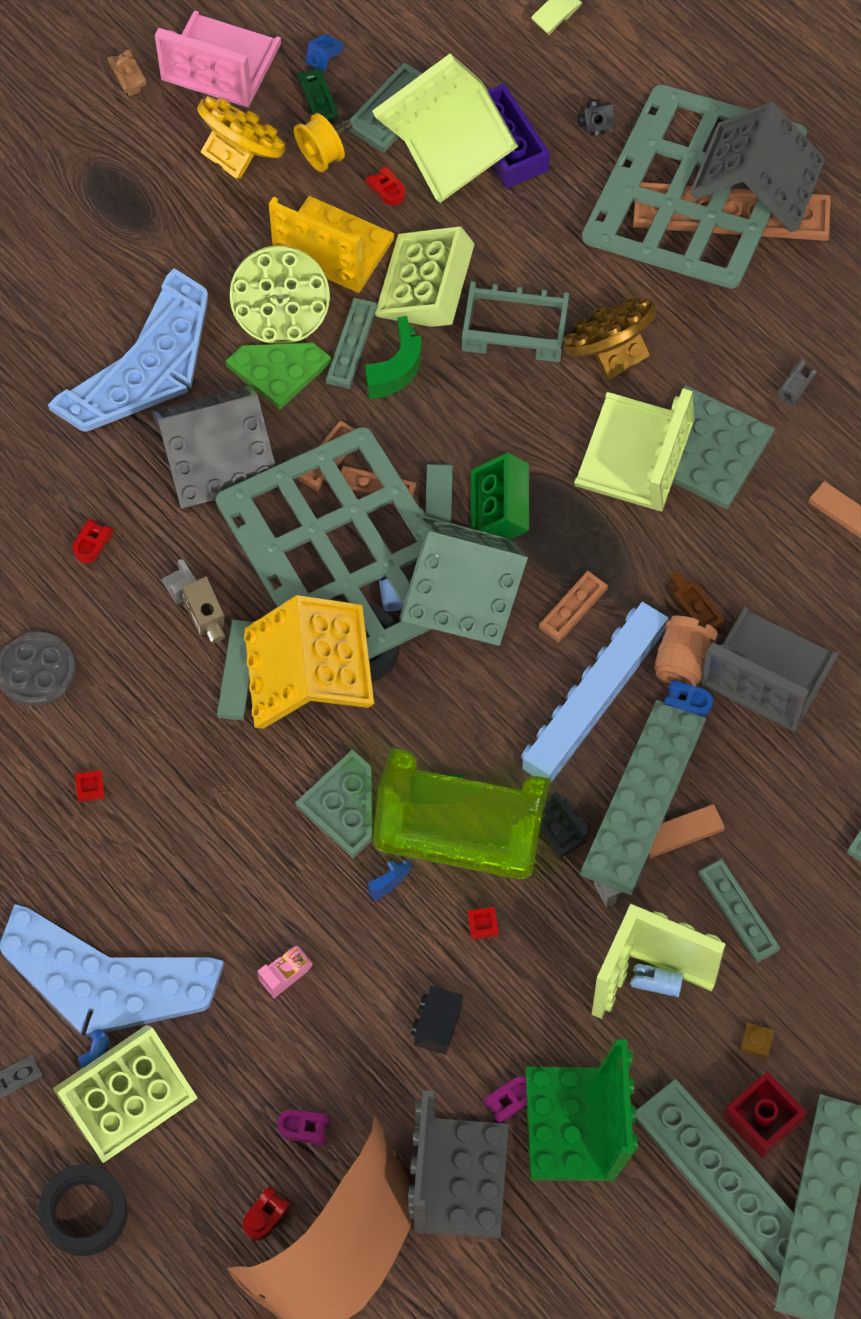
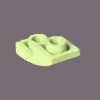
M548 0L531 19L550 35L564 19L566 21L582 5V2L580 0Z

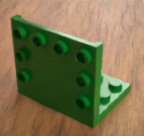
M615 1039L599 1068L526 1067L525 1088L527 1097L529 1181H615L623 1167H626V1163L631 1159L634 1151H637L638 1143L637 1134H632V1123H635L636 1109L635 1105H631L630 1095L634 1093V1079L629 1077V1067L632 1066V1050L627 1049V1039Z

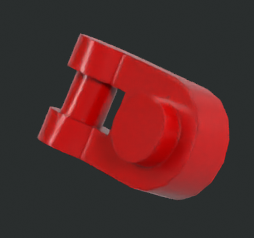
M387 166L379 169V173L376 175L371 174L365 178L369 189L374 190L386 204L394 206L404 201L405 187Z
M88 519L73 544V553L76 560L81 563L95 561L105 544L110 541L114 529L107 525L104 527L100 526L97 521ZM95 534L98 535V537L95 539L91 537V535Z
M270 1186L265 1189L258 1201L243 1218L242 1226L244 1233L252 1240L266 1238L292 1206L286 1199L281 1200L276 1196L277 1192ZM268 1205L275 1209L271 1216L264 1211Z

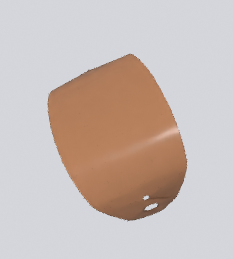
M374 1114L371 1134L360 1155L307 1232L289 1248L268 1261L252 1267L238 1266L227 1268L234 1281L250 1297L281 1319H349L364 1308L381 1286L404 1243L412 1223V1218H409L408 1211L409 1185H412V1182L398 1153L399 1149Z

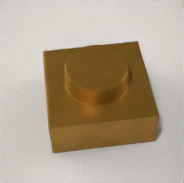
M747 1023L740 1052L767 1059L775 1030Z

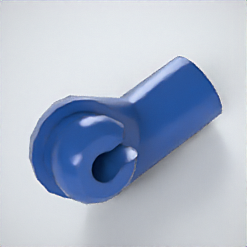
M97 1029L91 1033L92 1044L90 1051L77 1058L82 1068L107 1052L110 1041L109 1036L103 1030Z

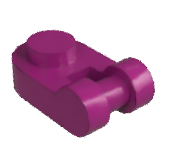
M517 1077L483 1100L487 1108H491L496 1114L494 1118L498 1123H504L526 1107L525 1077ZM504 1097H507L511 1103L506 1108L500 1102Z
M287 1110L279 1116L277 1127L280 1135L285 1139L306 1142L316 1146H325L327 1140L325 1129L329 1126L330 1116L300 1110ZM307 1123L315 1125L314 1132L305 1131Z

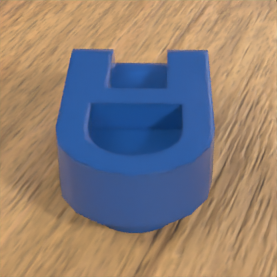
M679 681L670 682L668 687L669 695L665 697L664 705L699 716H706L710 713L713 698L707 690ZM680 695H685V696H687L686 701L680 700V699H679V696H680Z

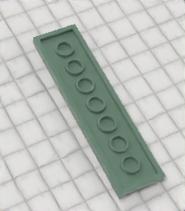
M656 700L580 873V876L629 895L633 893L706 722V718L664 705V702Z
M676 1079L636 1110V1122L779 1286L794 1213Z
M821 1094L817 1098L774 1311L801 1319H834L861 1183L860 1105Z

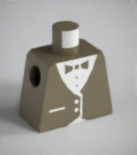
M207 576L183 586V603L199 635L207 634L211 643L223 640L226 637L222 629L224 626V614Z

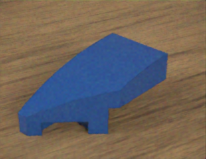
M404 860L396 865L395 861H390L387 863L388 873L368 883L369 894L373 901L392 891L412 869L408 860Z

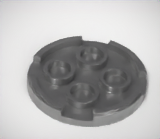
M40 631L24 633V636L15 639L9 645L6 644L0 652V687L6 696L16 703L25 706L50 704L61 698L74 681L76 664L72 651L61 638L54 634Z

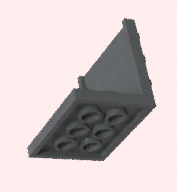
M772 101L718 123L690 194L695 199L744 182L790 232L799 230L825 158Z
M249 385L152 410L153 419L161 432L181 509L216 500L219 492L276 466L258 394Z
M744 607L723 645H717L712 642L707 650L701 686L796 733L837 660L839 653L836 651L831 652L749 612V608Z
M423 1090L422 1100H416V1128H414L413 1146H418L417 1157L412 1156L410 1174H415L416 1179L415 1185H409L408 1194L409 1218L414 1219V1232L501 1239L508 1124L435 1118V1091Z

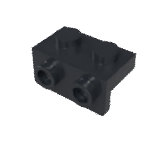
M557 792L551 794L550 801L529 814V820L557 856L562 859L587 842L588 826L581 817L577 818L571 811L572 806L567 798L564 796L561 798Z

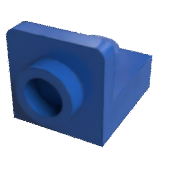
M325 33L309 42L305 62L314 68L320 67L321 71L324 72L327 70L329 59L340 54L343 51L344 44Z

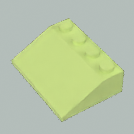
M460 226L398 234L375 315L380 318L396 321L397 317L407 316L408 323L429 327L452 325L474 248L473 241Z
M148 1025L53 1088L59 1100L102 1163L197 1099V1096L154 1029Z

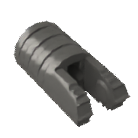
M801 358L777 391L779 399L788 405H795L817 373L815 369H811L805 376L802 375L800 371L804 368L806 361Z

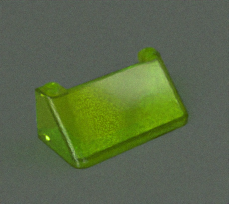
M391 748L378 787L373 844L378 850L516 879H525L531 876L550 789V778L540 776L528 777L524 780L522 790L416 770L417 760L411 752Z

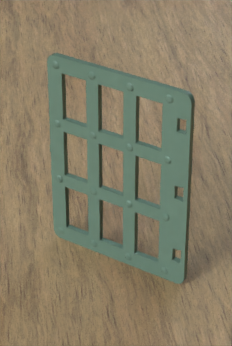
M666 85L655 86L582 232V241L586 245L719 286L730 289L737 288L741 284L772 212L759 198L749 219L722 212L734 185L728 189L714 192L707 207L682 200L681 198L696 166L701 167L706 154L703 151L718 120H727L747 112L749 109ZM651 107L658 109L656 115L648 114ZM678 107L704 114L689 147L663 140ZM793 123L806 137V128L803 125ZM655 154L682 161L666 194L639 187ZM626 159L632 161L630 168L622 167ZM633 201L659 208L643 243L617 235ZM599 213L606 215L603 222L596 221ZM674 213L700 221L685 256L658 248ZM715 226L742 234L727 269L700 261Z
M364 427L355 429L217 494L216 505L277 607L296 595L333 601L344 596L348 603L362 605L365 631L369 636L366 638L369 659L431 630V628L403 621L384 630L359 589L386 576L404 605L410 583L401 568L417 561L424 540L417 533L411 521L414 513L426 516L423 509L418 507L369 429ZM358 449L383 486L382 489L359 500L334 460ZM317 468L320 469L342 505V508L316 519L293 479ZM276 487L279 488L301 524V527L278 538L274 537L252 498ZM392 502L417 540L416 543L391 554L367 515ZM239 515L245 523L240 528L237 527L233 520L234 517ZM352 521L376 562L350 574L326 533ZM311 541L335 581L308 594L284 553ZM277 576L282 586L275 590L269 579Z

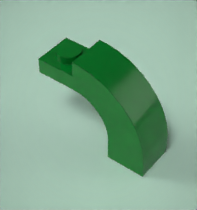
M407 316L397 317L400 341L398 353L385 362L365 365L369 399L389 396L402 390L413 380L419 370L422 356L421 336H415L414 326H409Z

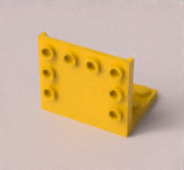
M308 196L298 212L279 204L276 197H273L269 203L273 246H291L304 251L318 262L328 280L357 293H360L394 240V233L311 196Z
M296 595L244 629L247 666L250 678L249 689L252 697V716L254 717L255 728L264 729L310 701L366 708L374 705L362 605Z

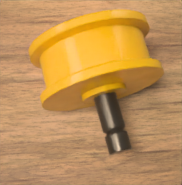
M315 113L311 116L308 123L304 125L297 124L294 127V136L306 160L317 171L324 172L328 169V164L331 162H340L344 159V147L339 136L353 128V125L347 119L333 128L324 116Z

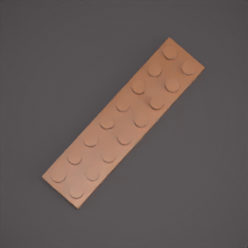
M641 182L639 187L666 194L671 184ZM687 185L681 199L707 207L713 194L695 199L690 194L692 186ZM732 189L722 212L749 219L758 201V197L748 189ZM811 195L799 230L790 232L772 213L762 236L828 241L830 195ZM635 201L633 228L650 229L659 208ZM674 213L667 230L696 232L700 221ZM715 226L713 233L742 235L741 233Z

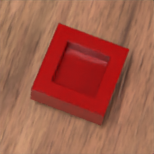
M102 770L75 773L78 802L105 799Z
M495 907L467 910L471 940L499 936Z

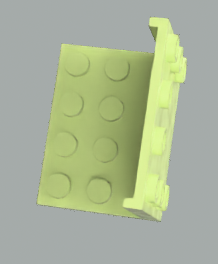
M451 53L372 111L376 119L406 142L435 199L440 203L518 147L483 82Z
M682 389L680 397H675L671 410L607 392L574 484L576 487L662 512L694 423L693 391Z
M630 904L597 976L592 1015L602 1019L605 1011L611 1012L616 1001L617 987L621 988L626 979L630 957L653 967L684 973L683 980L712 991L717 980L726 944L721 942L715 935H704L696 932L692 926L686 923L677 924L670 921L666 915L660 912L651 913Z

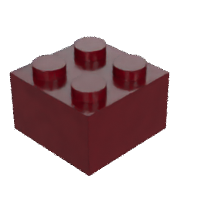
M766 1072L726 1107L723 1118L763 1159L804 1122L807 1112Z

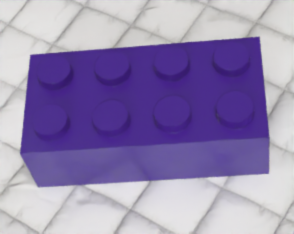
M502 84L487 90L518 145L516 149L492 165L505 188H510L549 171L550 153L506 85Z

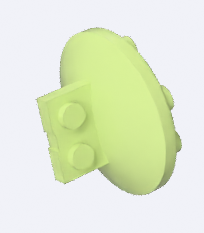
M268 246L253 252L242 261L232 278L230 303L236 320L247 333L266 343L290 344L308 337L320 326L329 307V284L323 269L309 254L291 246Z

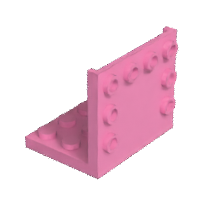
M195 10L181 35L158 28L155 34L161 80L216 98L222 97L229 102L248 108L281 45V37L276 36V38H272L199 15V12Z

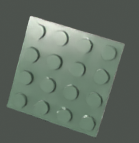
M685 385L683 389L693 391L694 423L673 483L728 510L772 438L775 428Z

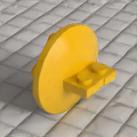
M207 96L206 99L200 101L197 107L198 113L212 130L201 150L202 154L214 163H218L236 179L242 178L254 155L268 158H280L283 155L285 143L276 135L277 129L268 124L263 125L259 122L260 117L251 111L244 113L230 106L231 103L222 97H218L216 100Z

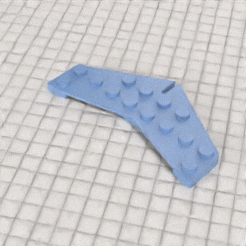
M174 268L166 276L161 286L162 291L133 347L121 359L71 391L66 389L58 394L48 404L49 410L77 429L90 431L187 393L186 386L189 388L192 386L208 304L207 290Z
M14 905L0 942V950L7 961L81 1035L90 1011L93 1012L86 1031L87 1037L91 1036V1033L97 1029L107 1033L205 1011L211 1005L224 967L223 961L210 957L109 958L29 908Z

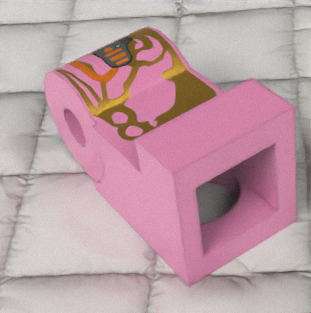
M295 946L288 950L281 958L279 957L270 965H265L257 971L258 978L271 996L275 998L308 972L313 963L299 946Z

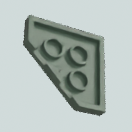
M352 749L295 804L306 817L354 859L372 842V768Z

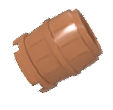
M675 615L672 616L671 620L668 618L664 628L665 634L657 650L656 676L669 684L671 681H679L692 686L700 683L707 650L712 642H716L717 630L709 624L706 625V628L699 626V620L691 617Z

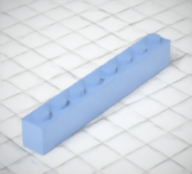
M644 602L637 609L632 608L625 620L627 621L622 628L618 627L611 637L612 642L608 647H602L596 657L597 662L593 667L589 665L581 677L583 680L578 686L574 685L567 695L568 700L565 704L557 706L552 714L553 720L549 725L544 724L537 734L538 739L534 745L529 744L525 748L521 756L523 758V770L548 786L552 783L664 634L667 616Z

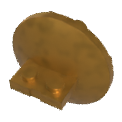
M637 296L631 297L624 301L623 304L609 309L601 307L593 312V317L587 320L581 319L573 324L574 329L563 338V348L566 354L570 356L595 355L605 379L611 380L626 371L631 365H635L650 356L640 333L655 319L658 312L657 308L649 298L639 300Z

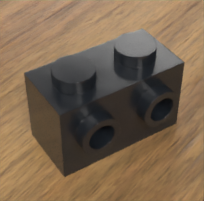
M434 986L430 987L428 994L423 993L419 1009L423 1011L420 1020L415 1019L411 1029V1035L414 1036V1046L447 1055L462 1009L463 995Z

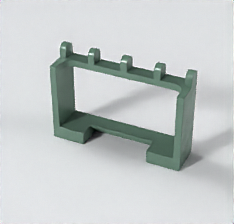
M471 281L462 333V351L486 354L489 343L536 349V360L561 362L569 292H564L563 298L548 297L547 290L542 289V294L539 296L522 294L523 287H517V293L498 291V284H493L492 290L476 288V282ZM482 298L560 308L562 312L558 340L470 330L475 299Z

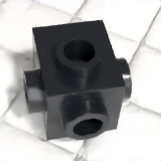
M592 99L586 101L587 105H580L581 112L578 113V123L580 127H583V130L587 133L590 132V135H601L605 133L604 130L615 128L613 104L609 101L601 102V99Z

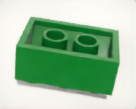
M507 452L471 470V529L509 539L529 531V463Z

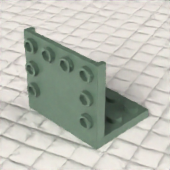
M414 513L411 524L424 540L399 619L403 622L500 646L528 557L509 538Z

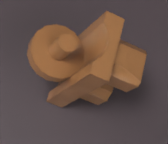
M126 50L119 56L108 57V62L124 93H127L128 96L140 93L141 87L147 84L131 51Z

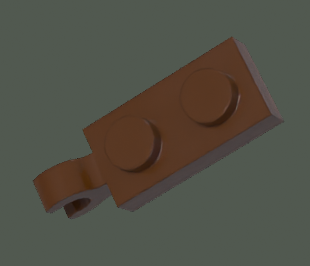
M678 570L669 575L671 580L668 581V584L676 591L673 594V599L687 617L699 620L698 625L706 628L707 624L714 629L724 625V617L695 580L688 584Z

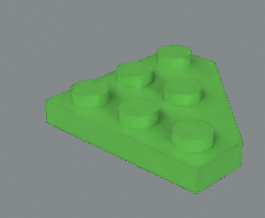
M314 343L243 345L225 361L227 368L279 410L332 363L331 357Z

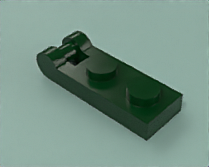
M320 67L313 68L311 72L304 73L302 71L296 73L299 86L303 91L311 114L319 113L330 123L339 121L338 111Z

